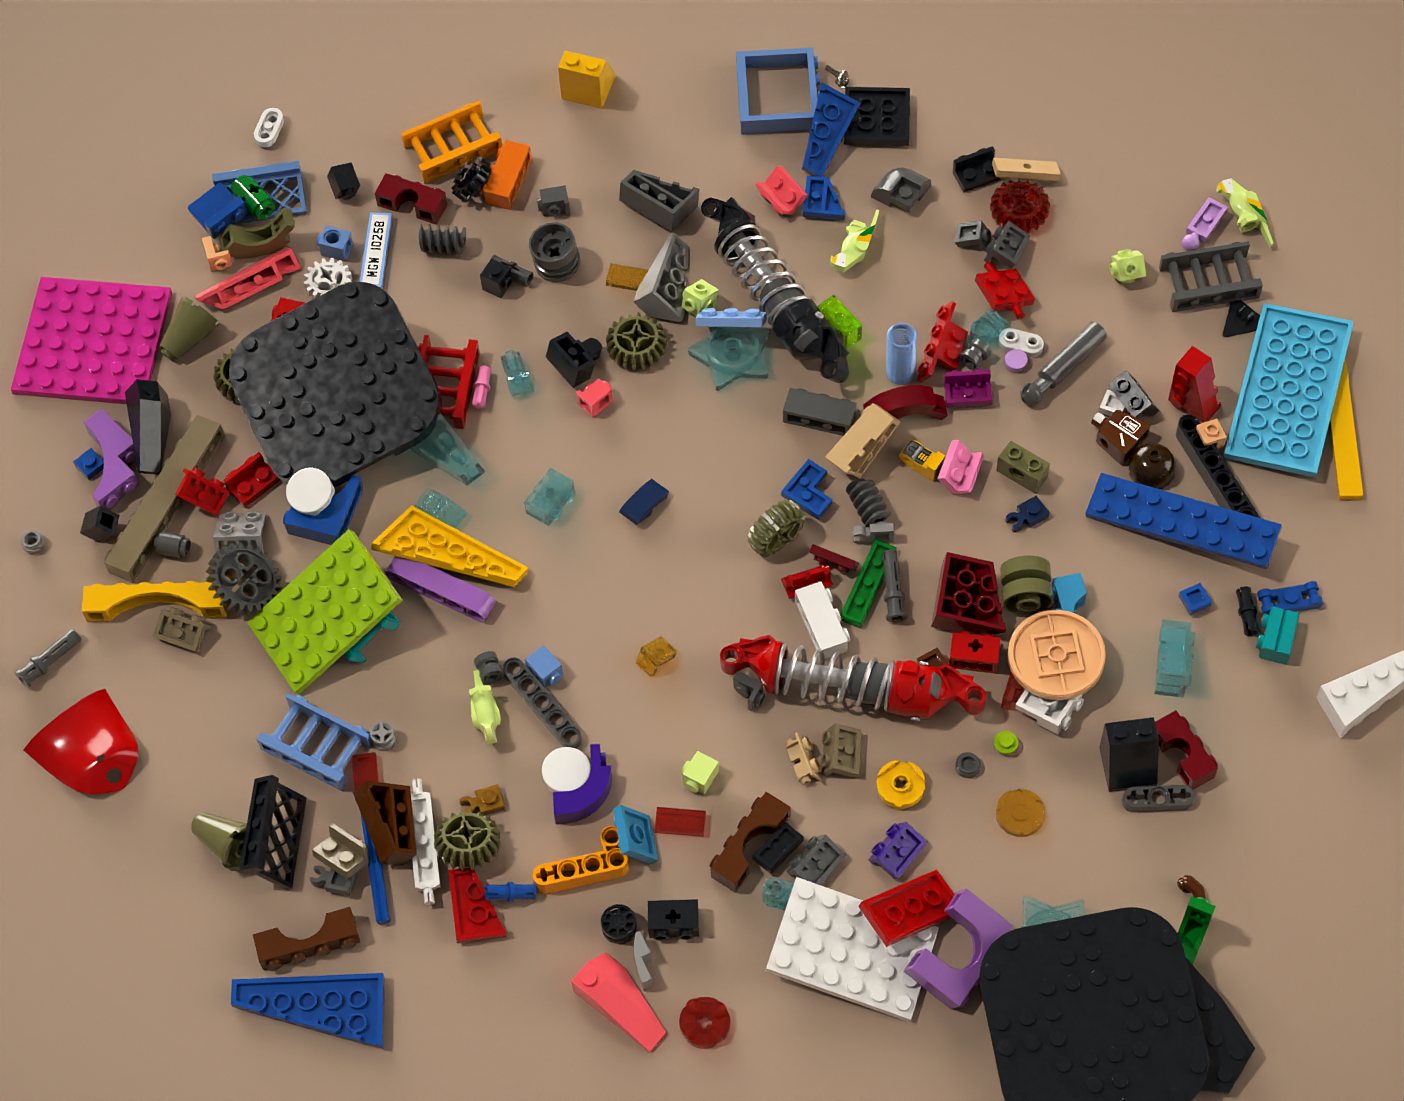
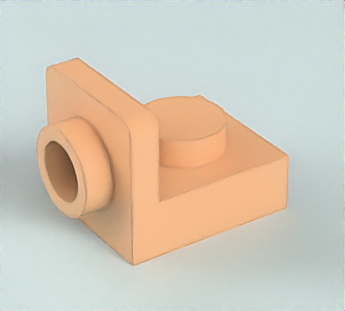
M211 236L202 238L211 271L223 270L226 267L232 266L228 250L220 252L218 244L212 243Z
M1218 419L1198 424L1196 430L1205 446L1214 444L1219 452L1223 451L1227 436Z

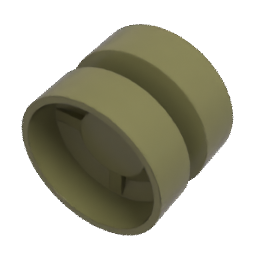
M1026 555L1011 558L1001 565L1003 607L1007 611L1016 614H1034L1045 611L1052 606L1053 590L1050 584L1051 567L1048 560L1039 556Z

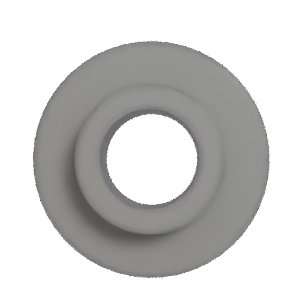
M34 530L24 533L21 539V546L28 553L40 551L45 544L43 535Z

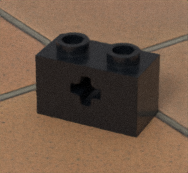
M698 899L648 901L649 938L664 941L669 939V937H679L682 940L699 937ZM675 918L676 923L671 924V919Z

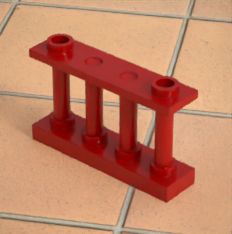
M424 335L423 343H419L418 349L427 365L430 355L460 358L464 361L463 367L459 369L428 366L432 375L454 377L460 380L459 386L455 388L439 387L441 396L454 397L456 400L455 406L452 405L451 408L442 407L439 416L450 417L454 421L455 428L464 429L480 354L478 340L469 339L467 348L461 350L432 347L429 335Z

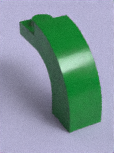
M1191 896L1178 930V935L1182 941L1185 956L1193 965L1216 906L1212 905L1207 899Z

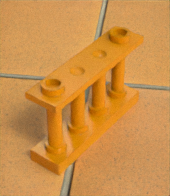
M480 100L401 133L404 148L407 149L413 146L422 161L419 164V170L424 184L462 168L465 163H468L470 160L473 161L475 157L479 158L481 156L486 158L496 154L498 149L503 147L498 131L489 134L480 117H483ZM472 121L481 138L470 143L460 126ZM453 130L462 146L452 151L449 150L441 136L442 133ZM431 138L434 139L442 155L433 159L429 158L421 142Z

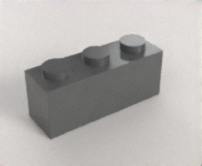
M790 388L783 409V422L844 436L853 426L857 403L845 398L830 397L823 393H811L801 388Z

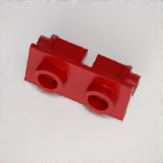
M820 565L819 567L781 578L788 599L795 597V590L821 581L824 588L833 585L830 577V568L826 565Z

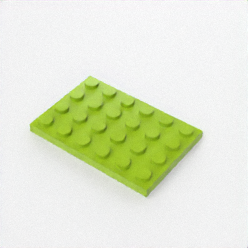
M348 529L247 623L295 693L300 694L400 604L403 599L355 532Z

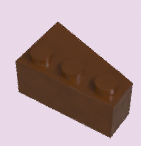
M366 781L353 791L380 863L404 865L416 856L410 786Z

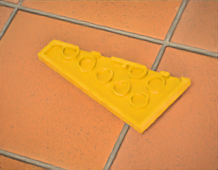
M412 505L378 536L371 545V550L512 587H515L528 573V567Z

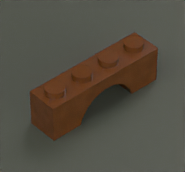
M765 792L761 798L757 797L751 806V813L748 817L744 816L737 826L738 831L734 836L730 835L723 846L725 849L720 855L716 854L709 865L711 867V878L735 893L749 875V863L743 855L747 843L758 835L774 834L791 816V807L768 792Z
M351 907L326 913L321 929L306 939L296 940L288 938L278 928L253 934L259 963L263 970L267 969L270 971L277 970L287 963H301L308 957L315 955L325 956L332 950L339 948L349 949L354 947L356 943H360Z

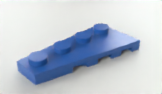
M824 83L820 86L802 164V170L818 177L823 176L860 105V102Z

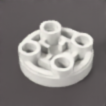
M305 468L296 472L290 478L286 487V497L289 504L299 513L316 516L324 510L331 502L335 493L330 478L323 471L316 468Z
M563 747L552 751L545 758L542 765L544 783L552 793L571 791L581 787L588 780L591 773L590 762L586 755L580 750L571 747Z

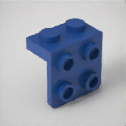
M218 183L188 206L189 212L213 239L222 234L230 224L234 225L248 214L245 202L240 197L235 198L223 183Z

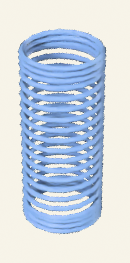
M898 323L891 326L887 333L886 374L891 382L900 385L911 382L916 373L917 333L913 326L906 323Z

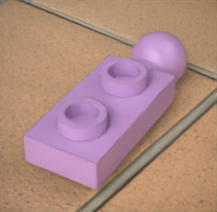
M1208 197L1187 227L1186 233L1188 235L1182 239L1183 249L1185 251L1197 250L1200 244L1199 240L1206 243L1227 213L1228 207Z

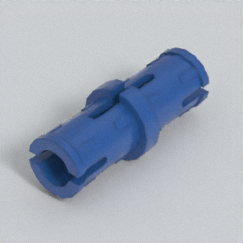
M507 882V885L486 884L485 890L487 891H484L486 901L507 900L508 902H514L515 899L535 900L537 896L534 894L537 893V887L534 883L514 884L513 882Z

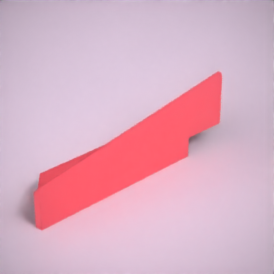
M286 246L194 297L199 302L210 304L220 309H226L283 280L281 275L297 271L301 267L292 249Z

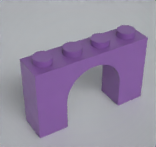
M967 888L955 894L944 912L963 926L972 938L973 955L969 964L963 969L951 968L925 948L915 953L903 971L949 1009L962 1007L970 998L969 991L973 986L975 987L980 983V967L988 948L996 939L1010 931L1013 925Z

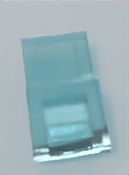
M429 487L414 505L416 508L453 528H456L468 513L455 502Z

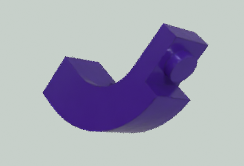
M590 744L591 773L588 780L575 790L553 792L556 824L573 823L585 819L596 812L606 800L611 789L612 771L611 765H606V752H601L600 744Z

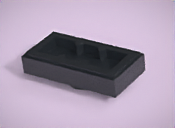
M785 821L752 855V859L771 874L804 841V837Z

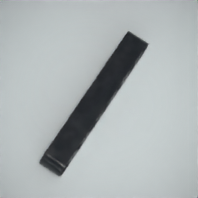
M1183 415L1178 422L1176 437L1218 505L1260 518L1215 445L1205 446L1196 430L1197 425L1201 424L1200 421L1193 415Z

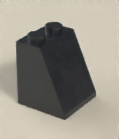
M1154 717L1105 723L1099 749L1108 792L1127 790L1130 787L1157 786L1159 738Z

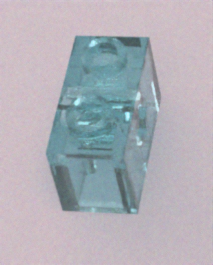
M550 468L525 500L526 513L550 526L553 520H557L560 517L565 504L570 503L574 498V481Z

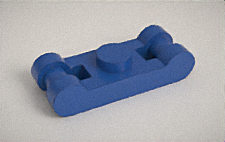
M1316 581L1273 590L1262 589L1257 592L1258 600L1263 605L1261 607L1263 616L1264 613L1269 614L1273 606L1282 608L1285 611L1297 612L1316 609L1323 605L1322 597L1318 596L1317 591L1319 587ZM1302 595H1308L1309 599L1303 600ZM1271 600H1276L1277 604H1273Z

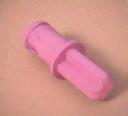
M487 366L478 367L476 382L472 386L474 390L472 406L476 409L485 407L487 393L491 389L489 382L492 369Z

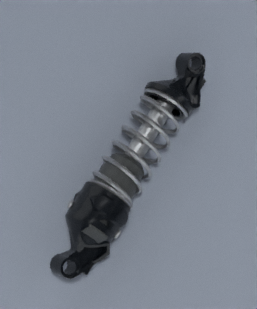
M712 197L705 199L701 205L702 214L716 222H720L714 250L724 259L723 262L726 265H734L732 274L735 277H743L741 287L752 289L750 299L752 301H761L759 310L760 312H767L769 316L768 323L772 325V329L777 337H779L796 360L822 359L821 375L835 383H843L849 375L846 356L850 354L844 346L843 333L829 323L813 300L805 296V289L801 285L796 284V277L792 273L787 272V265L783 261L778 260V253L770 248L769 241L761 236L760 229L755 224V215L740 207L733 197H730L726 202ZM759 240L765 243V248L756 249ZM765 251L763 257L761 258L758 252ZM768 252L774 255V260L764 261ZM738 257L740 258V259L735 260V261H733V262H729V261H728V260H731V259H736V258H738ZM743 262L748 271L738 274L736 269ZM774 263L773 267L770 270L767 264ZM777 264L783 267V272L773 273ZM752 274L757 283L747 286L745 280ZM786 276H789L792 279V283L788 278H786ZM759 286H761L762 291L760 297L755 298L754 292Z

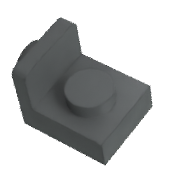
M982 220L957 224L955 244L958 247L979 244L981 249L985 251L992 236L990 229L985 226Z
M737 671L733 678L734 689L742 696H750L748 699V710L753 712L756 705L760 706L765 698L763 683Z

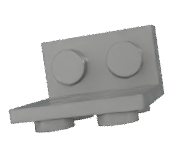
M251 511L239 514L234 512L220 514L213 536L215 553L220 551L223 546L227 548L233 543L236 547L242 542L244 548L251 544L253 551L259 547V554L263 555L262 532L266 521V513Z

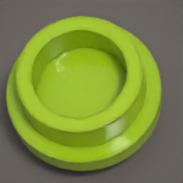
M1002 731L995 736L994 747L1000 754H1012L1018 747V738L1012 732Z

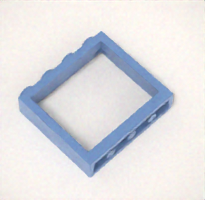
M813 48L736 52L741 134L810 131L819 95L816 86H820L819 73H815V69H818V56H814ZM790 65L808 66L811 112L749 116L746 68Z

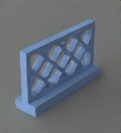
M299 160L212 174L214 186L218 183H223L228 190H231L232 183L242 175L252 177L262 188L268 183L275 184L277 188L271 195L267 194L280 207L264 220L273 219L284 207L291 209L287 205L293 197L301 202V208L291 209L292 215L307 214ZM297 179L298 185L293 191L284 186L288 180ZM281 189L290 194L283 203L275 198ZM246 215L234 225L262 220L254 218L252 215Z

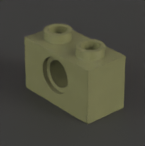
M1010 441L998 456L996 471L1036 494L1048 478L1050 463Z

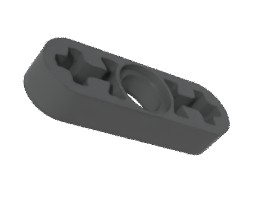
M1187 785L1130 787L1123 794L1122 805L1129 812L1187 810L1194 802L1195 793ZM1155 793L1162 794L1165 797V802L1156 804L1152 801L1151 796ZM1170 793H1172V796H1171V798H1173L1172 803H1169ZM1180 793H1184V796L1188 797L1186 802H1182V799L1178 798ZM1145 794H1147V800H1146V801H1147V804H1144V803H1145V799H1144V795H1145ZM1131 795H1134L1135 799L1138 800L1137 804H1133L1132 800H1129Z

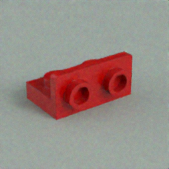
M260 452L246 459L243 465L229 472L224 479L227 490L244 508L280 481L271 467L264 461Z
M194 467L191 471L184 468L185 476L175 495L217 516L230 493L229 490L223 488L225 483L214 477L211 481L204 478L206 473Z

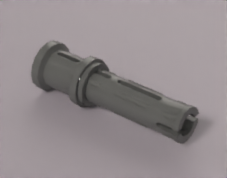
M892 549L882 552L886 583L884 601L887 603L888 609L886 620L889 622H900L907 619V613L904 612L903 601L905 600V594L901 591L897 551Z
M70 629L68 633L40 656H33L26 666L21 670L17 669L14 672L16 677L24 686L29 688L32 681L41 674L45 675L48 671L47 667L64 655L76 643L82 640L74 629Z

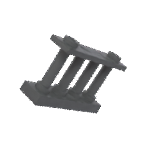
M1249 241L1161 255L1159 270L1170 271L1176 291L1172 293L1170 302L1172 312L1226 304L1231 301L1260 298L1263 287L1261 278L1250 279L1244 260L1248 254ZM1235 259L1241 281L1230 283L1228 282L1222 261ZM1213 263L1220 285L1206 286L1200 265ZM1179 268H1192L1197 289H1184Z

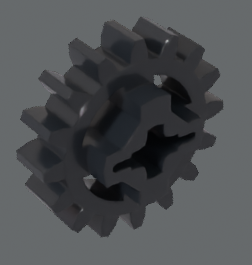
M481 156L465 163L460 172L455 176L453 181L455 185L451 188L453 190L452 194L461 201L464 199L467 201L470 196L474 197V195L478 194L483 185L488 181L491 164Z

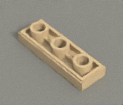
M993 158L992 161L995 175L1001 179L1020 178L1024 181L1035 179L1050 182L1059 181L1061 176L1057 162Z

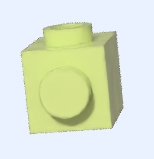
M697 751L692 760L687 761L682 768L681 773L683 774V784H685V787L694 793L700 792L705 795L719 772V762Z

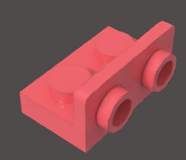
M776 166L765 182H757L755 185L760 190V195L764 199L769 200L773 205L774 211L780 215H794L808 196L782 166Z

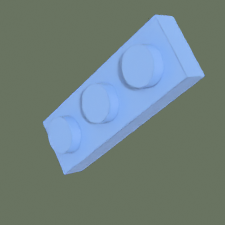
M706 308L699 312L695 320L696 326L763 327L767 321V312H760L759 309H748L745 312L734 308L725 309L724 311Z

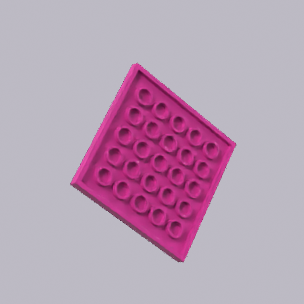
M41 276L11 386L12 394L126 404L125 391L136 379L151 381L171 300V287Z

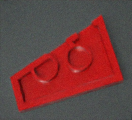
M470 867L465 868L463 871L461 869L448 870L457 943L507 937V933L501 925L490 901L485 900V890L475 870L473 869L472 871Z

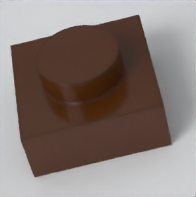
M938 647L917 658L918 664H920V661L928 662L929 666L934 667L948 664Z

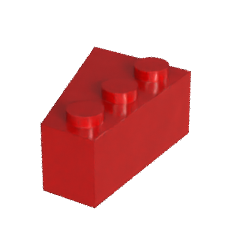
M1191 346L1176 364L1168 401L1174 407L1181 408L1188 414L1195 416L1202 423L1209 421L1221 407V402L1216 398L1218 387L1213 384L1215 373L1212 358Z

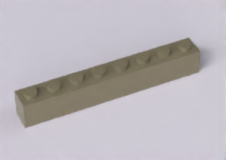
M196 415L194 420L189 422L183 438L177 441L175 450L171 457L165 460L161 473L153 479L149 492L142 497L139 508L130 516L125 530L118 535L117 543L106 554L104 563L110 574L134 583L155 549V537L160 535L162 531L165 532L185 501L175 495L185 476L184 468L191 471L194 467L203 472L224 438L225 434L220 423L200 415Z

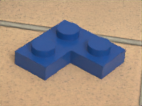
M808 459L783 488L781 496L797 503L802 510L819 520L832 504V498L816 489L827 476V470Z

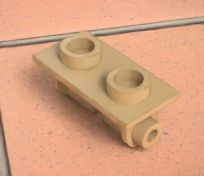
M795 732L797 739H788L786 741V749L791 762L801 761L793 765L798 781L802 782L803 785L811 783V778L813 777L821 781L822 778L819 773L821 766L812 755L813 745L808 737Z

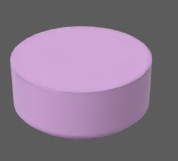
M1019 349L1010 350L1005 355L1004 365L1011 372H1021L1027 366V355Z

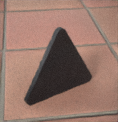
M1242 300L1231 301L1223 337L1256 331L1260 315Z

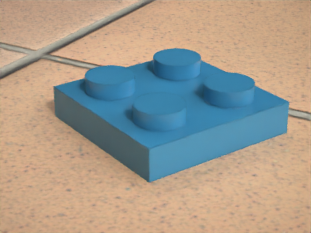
M623 805L613 808L614 824L619 837L618 845L622 854L649 864L659 861L650 816Z

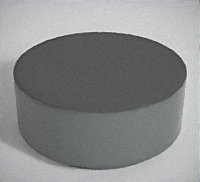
M962 753L956 759V772L964 778L976 776L980 769L979 758L973 753Z

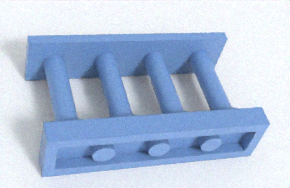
M287 693L285 697L291 708L274 734L267 735L261 732L256 739L260 749L343 791L347 784L343 770L360 744L371 748L373 743L370 733L361 726L356 728L309 704L300 695L295 697ZM299 712L310 717V721L294 744L289 746L283 743V736ZM319 723L332 728L314 755L308 756L303 753V747ZM342 733L352 740L335 766L332 765L330 767L324 764L322 760L339 734Z

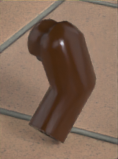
M1184 875V878L1178 879L1177 885L1180 890H1189L1193 897L1206 899L1203 885L1194 877Z

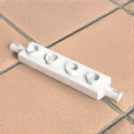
M417 778V783L416 779L411 781L413 788L411 801L417 855L412 858L416 891L424 893V904L429 905L430 898V903L433 905L435 903L433 890L441 888L438 856L436 849H434L435 828L430 793L423 792L422 779Z

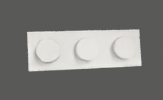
M821 581L795 590V603L815 649L821 648L824 658L827 659L838 651L841 654L847 652L850 636L846 628L842 629L840 613L831 604L833 602L831 592L828 588H824Z

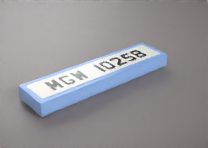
M370 212L360 282L371 283L383 288L393 219L392 213Z

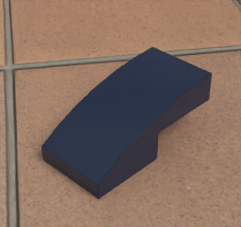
M651 478L626 501L619 513L638 525L651 515L655 506L668 497L669 491Z

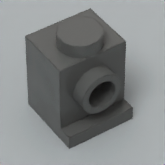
M566 185L540 189L541 198L537 199L539 212L543 211L544 216H555L561 213H566V216H570Z

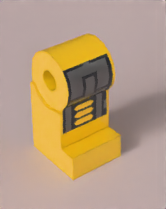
M910 440L899 454V458L904 464L933 482L938 477L946 455L939 451L935 453L925 448L915 440Z

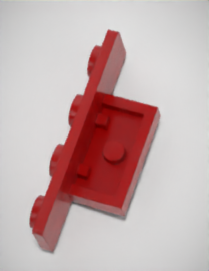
M953 301L945 306L942 305L936 314L938 318L936 324L931 329L930 342L924 349L925 357L917 370L919 372L917 381L920 383L932 376L936 363L949 371L957 368L959 356L962 353L968 331L951 321L956 303Z

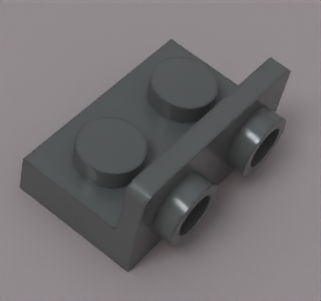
M1010 221L1003 228L999 226L992 235L995 238L994 241L991 240L985 249L987 255L984 261L989 262L994 257L1012 269L1016 265L1030 235Z
M826 834L817 837L814 835L806 842L804 852L797 854L790 861L789 865L791 867L787 870V873L821 885L846 854Z

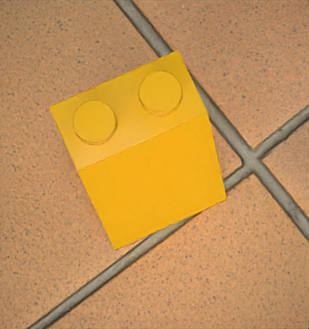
M565 51L558 66L561 98L602 109L616 73L606 60Z

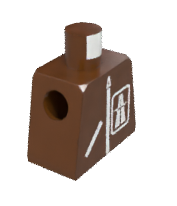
M1116 410L1109 418L1098 412L1091 421V424L1099 429L1096 439L1097 444L1122 466L1148 437L1151 426L1149 423L1121 410Z

